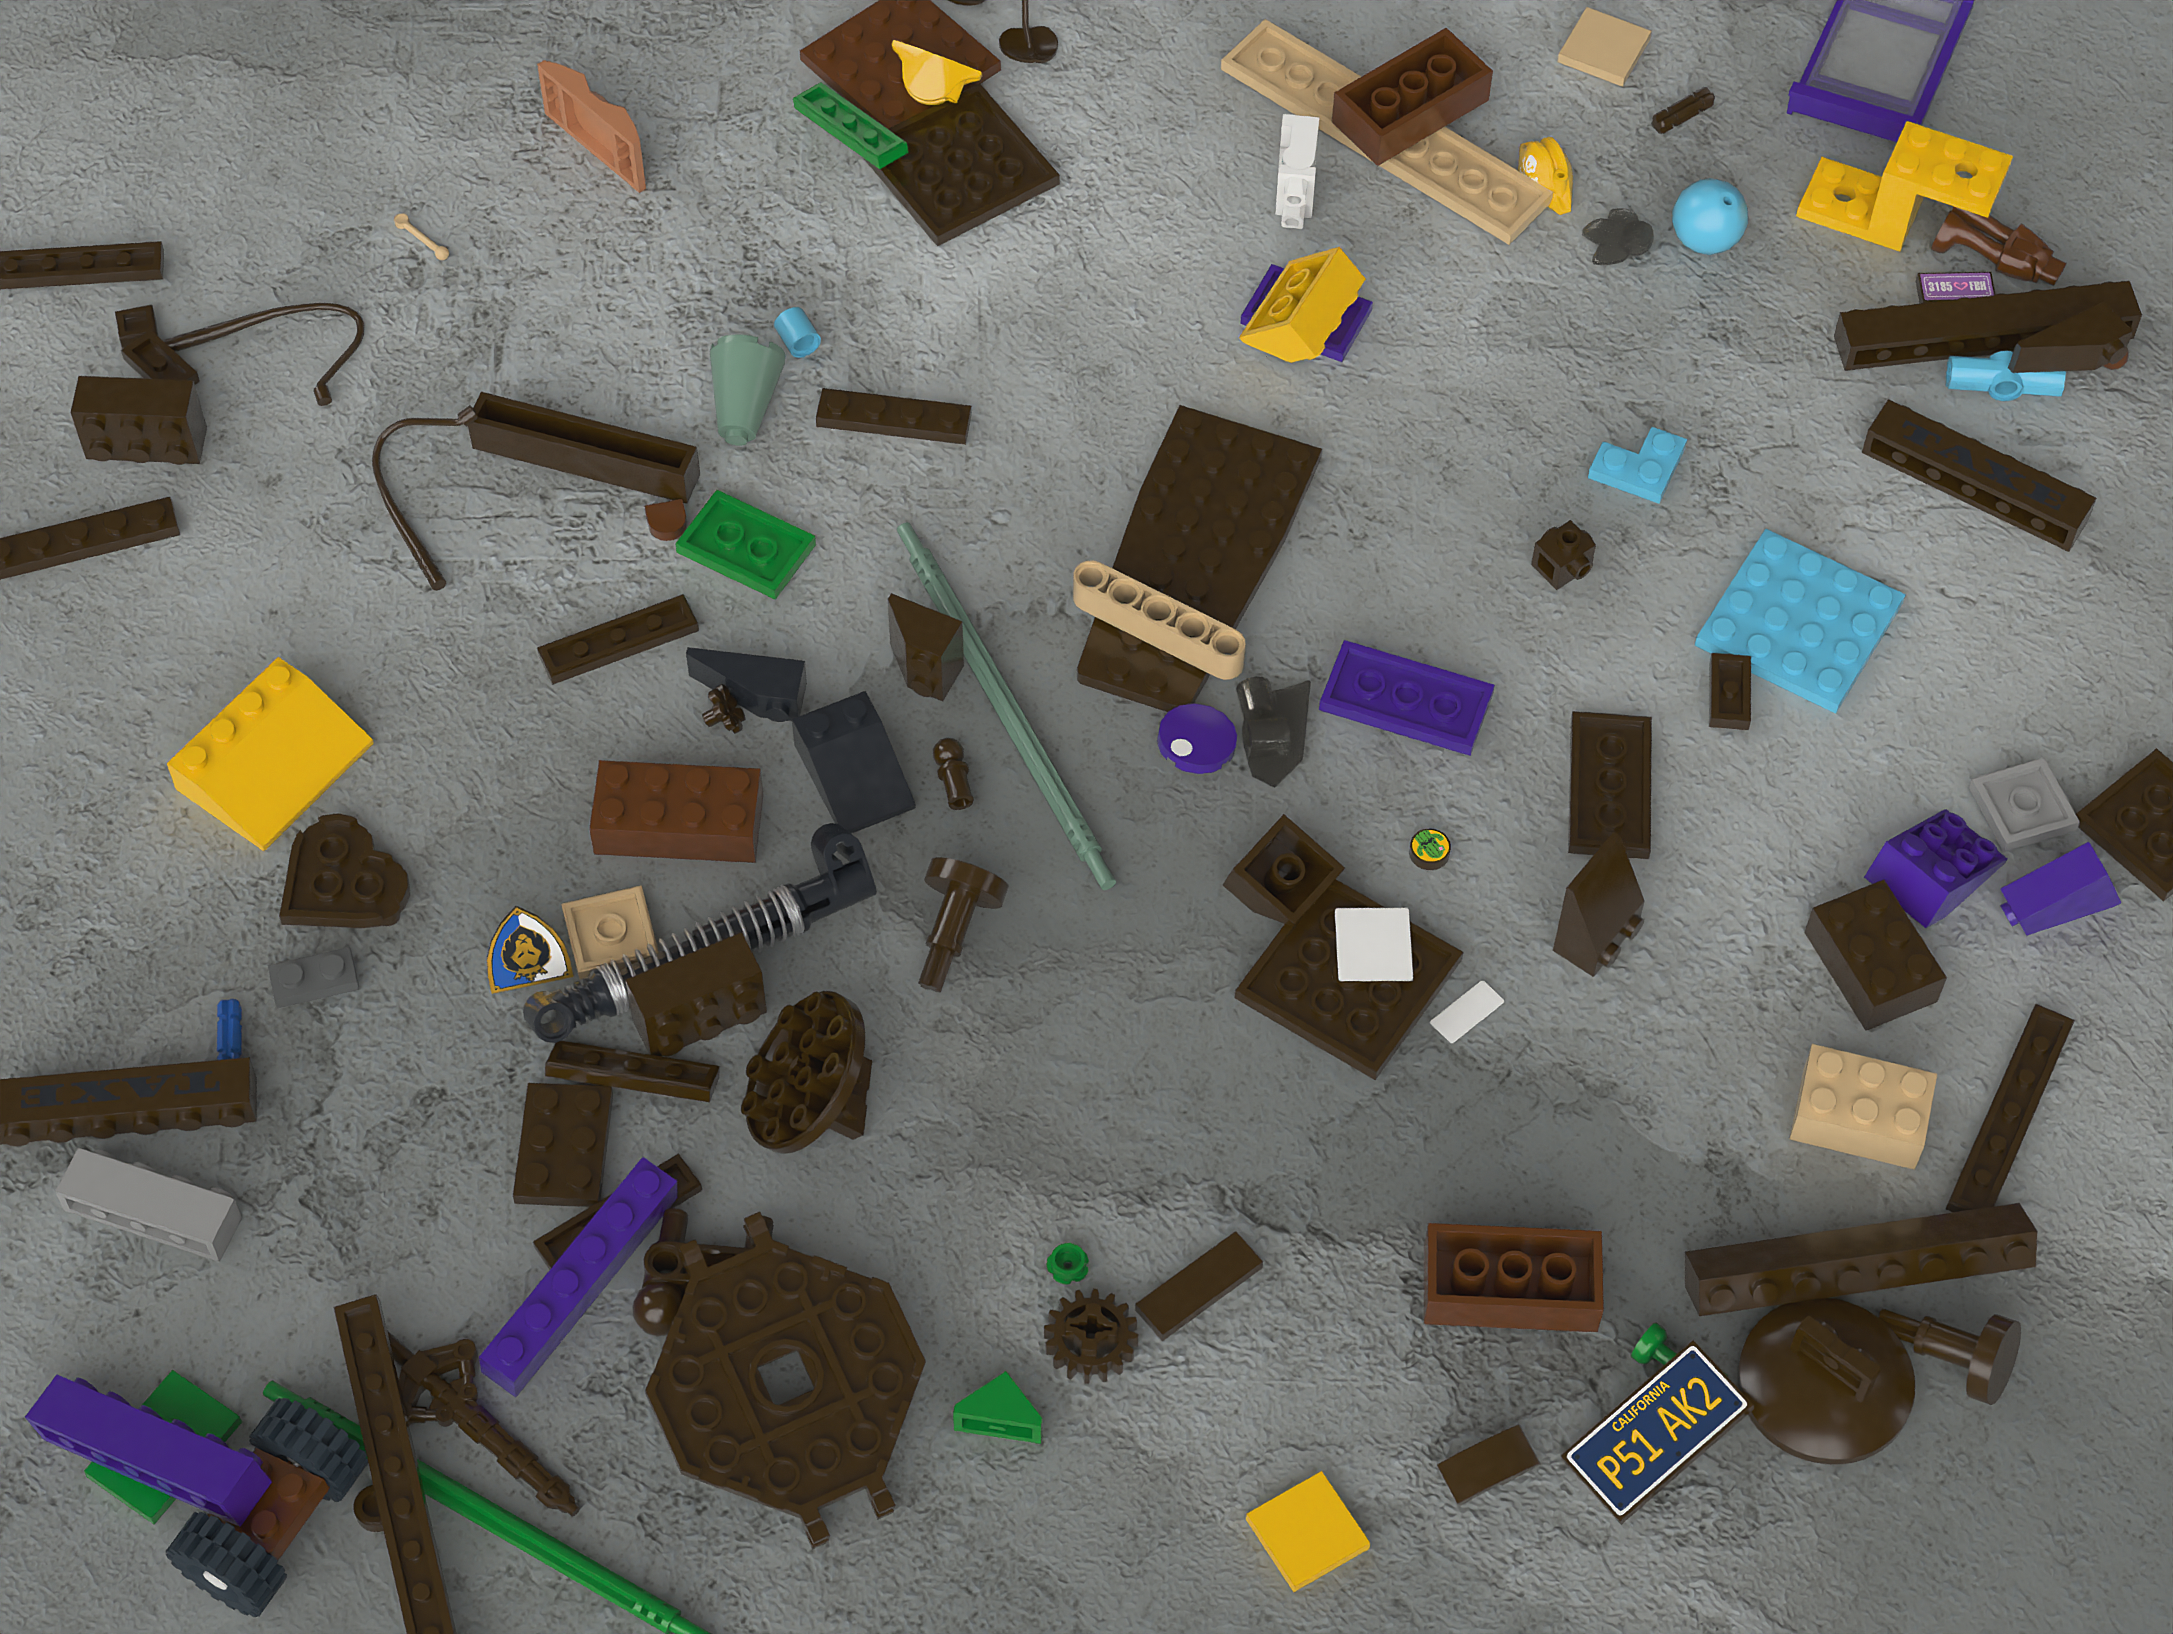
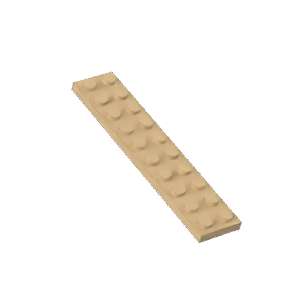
M1266 19L1221 60V70L1295 115L1319 117V130L1372 161L1332 123L1334 92L1361 77L1360 75ZM1446 127L1379 165L1508 245L1551 203L1554 193Z

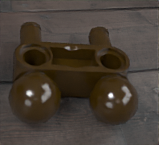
M676 1208L664 1211L659 1241L653 1243L645 1253L643 1258L645 1272L642 1289L639 1290L632 1306L633 1317L639 1327L645 1333L656 1337L668 1335L690 1280V1275L687 1273L679 1257V1246L685 1244L688 1214ZM762 1216L772 1238L774 1222L771 1218ZM747 1235L745 1247L698 1244L707 1267L754 1248ZM664 1269L674 1270L670 1273H660Z

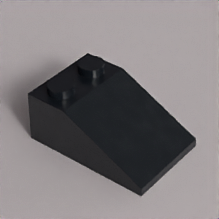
M866 691L792 719L794 746L835 824H839L852 834L916 808L915 801L886 730Z

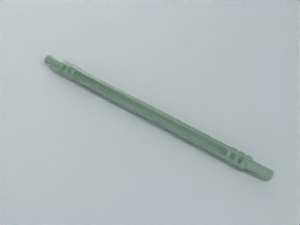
M910 523L901 524L898 526L897 532L911 555L909 559L911 565L938 612L963 622V655L1079 859L1086 861L1102 890L1112 888L1116 881L1100 854L1101 846L930 549L923 547Z

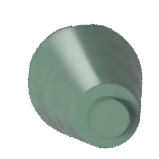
M735 334L718 338L717 345L714 346L712 343L710 347L718 434L731 445L742 446L756 438L784 368L786 354L780 346L771 341L769 342V347L758 344V337Z

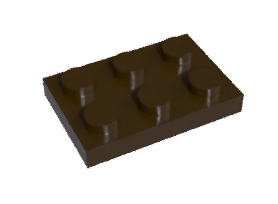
M528 1083L513 1190L515 1204L591 1207L601 1201L613 1102L612 1087Z

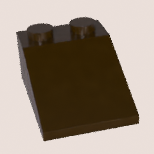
M1613 832L1566 887L1553 947L1555 953L1592 977L1597 974L1603 965L1609 968L1615 962L1621 951V943L1626 937L1632 940L1644 924L1641 914L1645 900L1622 838L1617 833Z

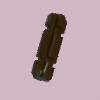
M1702 87L1693 92V95L1690 94L1667 107V110L1663 109L1654 114L1652 117L1653 121L1651 122L1652 127L1659 134L1668 132L1673 129V125L1678 126L1698 115L1699 110L1703 112L1712 107L1715 99L1714 94L1707 87Z

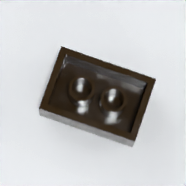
M78 376L70 413L86 459L97 461H133L136 463L164 462L176 465L185 463L200 464L207 425L193 380Z
M1885 880L1812 908L1804 933L1865 1031L1938 1002L1947 977Z
M742 932L625 979L632 1021L649 1055L665 1057L675 1055L687 1045L699 1040H711L728 1028L738 1024L752 1023L760 1015L767 1013L762 971Z

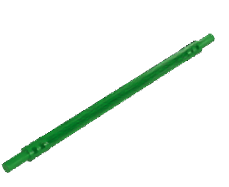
M273 1380L264 1388L263 1396L273 1402L278 1398L281 1400L288 1398L292 1403L294 1401L302 1403L304 1408L308 1409L310 1407L317 1411L318 1415L322 1418H328L334 1422L332 1425L338 1429L342 1428L348 1433L347 1437L355 1440L360 1445L359 1449L366 1453L360 1425L311 1397L307 1399L302 1398ZM417 1459L424 1493L430 1498L665 1634H670L671 1632L674 1634H712L682 1617L681 1610Z

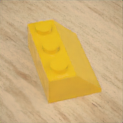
M1340 247L1291 260L1239 338L1247 345L1290 363L1304 359L1312 360L1325 349L1324 343L1331 332L1341 324L1342 315L1347 307L1357 299V292L1366 278Z

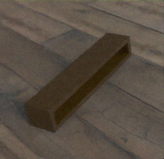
M485 392L480 393L473 407L479 418L468 425L472 449L670 500L682 499L685 504L688 503L700 477L696 446Z

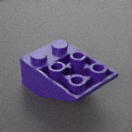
M1944 809L1886 841L1864 878L1871 884L1885 880L1904 911L1923 927L1928 928L1948 916L2002 867L2008 858L1998 851L1994 843L1980 837L1970 829L1963 818Z

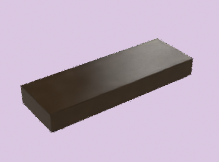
M1235 1231L1135 1304V1311L1161 1341H1164L1263 1268V1261Z

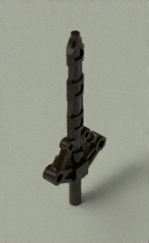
M387 1330L393 1358L402 1366L398 1380L409 1426L411 1423L435 1421L443 1427H448L455 1422L476 1444L480 1443L498 1458L496 1462L515 1479L521 1478L538 1492L535 1497L547 1508L558 1509L562 1513H569L572 1517L579 1512L580 1508L575 1504V1499L570 1494V1485L559 1475L552 1477L537 1462V1455L520 1440L515 1441L499 1425L500 1422L476 1403L478 1391L474 1385L473 1377L476 1375L475 1363L478 1355L473 1341L461 1339L453 1344L424 1351L419 1350L416 1354H413ZM457 1368L459 1370L460 1378L450 1383L440 1378V1375ZM426 1389L434 1398L429 1409L416 1406L420 1395Z

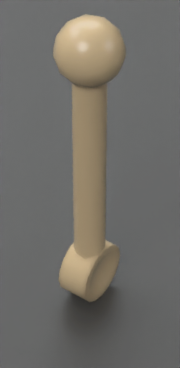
M401 213L394 217L395 226L398 229L408 230L433 250L437 259L443 261L449 257V250L444 246H438L409 222L406 214Z

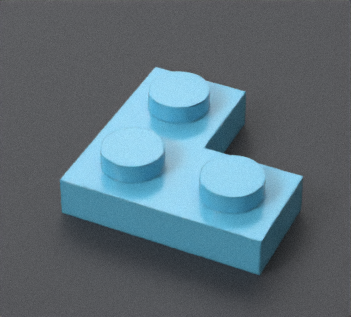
M1651 427L1639 454L1602 442L1589 469L1588 478L1660 504L1686 448L1687 439Z

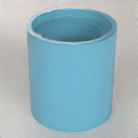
M799 307L789 308L776 318L774 327L792 356L796 358L805 357L819 347L821 337L803 309Z

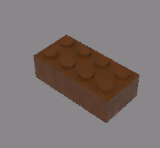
M1444 28L1334 92L1332 123L1379 166L1489 101L1493 70L1450 30Z
M599 760L589 828L594 855L756 863L763 803L761 769Z
M1428 1223L1424 1242V1324L1598 1332L1604 1311L1602 1231Z

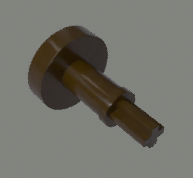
M936 857L931 859L924 881L931 888L945 896L931 935H928L925 943L930 948L918 984L924 989H931L940 993L953 956L959 957L962 953V944L975 907L1001 908L1009 885L1002 878L978 866L955 859Z
M1886 1309L1880 1311L1879 1318L1895 1332L1900 1340L1914 1344V1353L1922 1356L1929 1355L1969 1369L1966 1392L1969 1398L1989 1405L1997 1402L2009 1381L2017 1358L2021 1339V1325L2019 1321L1994 1314L1986 1323L1981 1335L1978 1336L1938 1322L1936 1318L1925 1316L1922 1321H1918Z

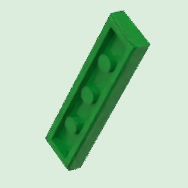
M822 82L793 98L796 110L878 169L885 167L908 153L907 142Z

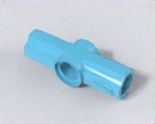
M2000 351L1994 353L1989 358L1949 356L1945 378L1948 389L1988 391L1995 400L2011 401L2017 399L2022 394L2062 396L2066 371L2012 373L2008 366L2013 352Z

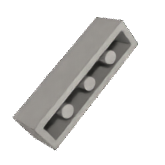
M78 1148L55 1190L64 1211L220 1262L242 1219L234 1197L222 1189L211 1188L206 1190L195 1186L189 1179L179 1175H173L170 1178L157 1174L151 1167L143 1163L134 1162L130 1165L118 1161L113 1155L103 1150L90 1152Z

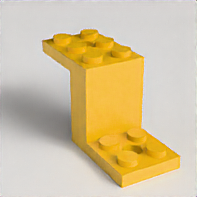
M1906 121L1882 177L1821 157L1799 204L1796 217L1900 252L1924 197L1988 218L2010 168L2013 156ZM1957 172H1968L1973 177L1962 178L1957 174ZM1846 195L1852 200L1844 202L1838 200L1835 196Z

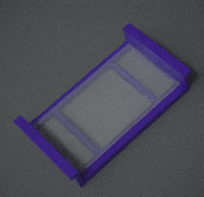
M1837 0L1800 82L1793 81L1788 96L1790 97L1787 114L1792 115L1793 112H1797L1897 142L1906 121L1922 126L1973 9L1975 0Z

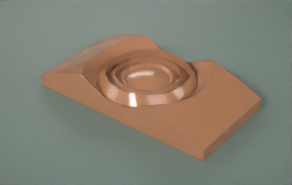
M546 60L537 64L545 114L640 193L645 190L646 184L640 139L626 109L611 104L597 92L590 91L583 73Z

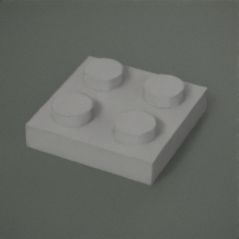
M2045 758L1971 779L1969 789L2003 852L2076 831L2080 821Z

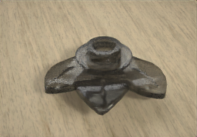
M1625 208L1611 209L1608 219L1600 218L1593 220L1582 229V235L1585 238L1599 245L1592 258V263L1595 265L1617 264L1626 260L1629 255H1642L1651 248L1654 240L1652 226L1644 221H1639L1635 212Z

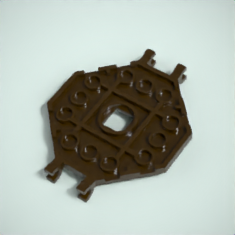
M759 1211L744 1218L745 1225H743V1228L754 1247L750 1250L707 1267L696 1239L679 1246V1257L687 1273L690 1275V1280L662 1347L660 1357L645 1389V1394L681 1475L800 1518L813 1550L829 1542L830 1534L818 1511L826 1506L866 1489L877 1520L894 1513L893 1508L896 1505L885 1485L883 1476L926 1360L889 1282L875 1277L871 1279L847 1270V1267L815 1255L813 1257L790 1249L786 1244L772 1240L762 1214ZM797 1351L814 1389L780 1405H776L772 1402L757 1368Z

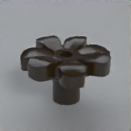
M721 684L708 693V698L713 703V707L704 712L702 717L708 727L723 722L724 727L728 731L732 730L736 734L742 731L743 725L741 722L746 720L743 709L735 708L738 705L736 699L730 694L728 687Z

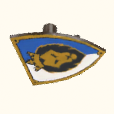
M515 906L500 922L490 942L487 954V971L491 993L573 977L567 949L554 928L538 915Z

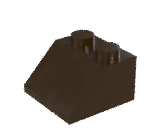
M891 593L888 597L890 645L906 685L920 696L933 697L944 701L964 667L963 622Z
M1283 814L1233 868L1223 886L1252 912L1293 927L1344 871L1345 867Z

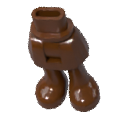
M1953 207L1952 211L1949 212L1931 247V250L1944 254L1955 244H1961L1975 250L1996 265L1995 270L1997 272L2024 282H2029L2034 275L2032 282L2037 283L2040 279L2052 286L2056 284L2067 264L2053 257L2054 251L2024 224L2021 223L2014 230L2005 226L1990 214L1987 218L1957 207ZM1980 231H1982V232L1986 233L1987 235L1993 237L1994 239H1996V240L1999 241L2000 243H1998V242L1994 241L1993 239L1987 237L1986 235H1984V234L1981 233Z

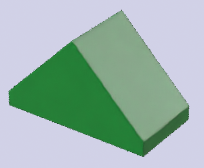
M1006 1371L954 1406V1431L1041 1444L1042 1417Z

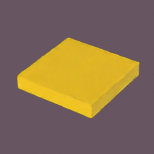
M1322 1471L1246 1514V1521L1293 1592L1370 1548L1369 1540Z

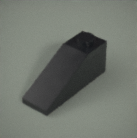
M687 647L688 673L693 679L712 690L724 684L728 687L730 694L736 699L739 706L760 718H768L775 722L792 721L793 718L800 716L807 685L805 661Z

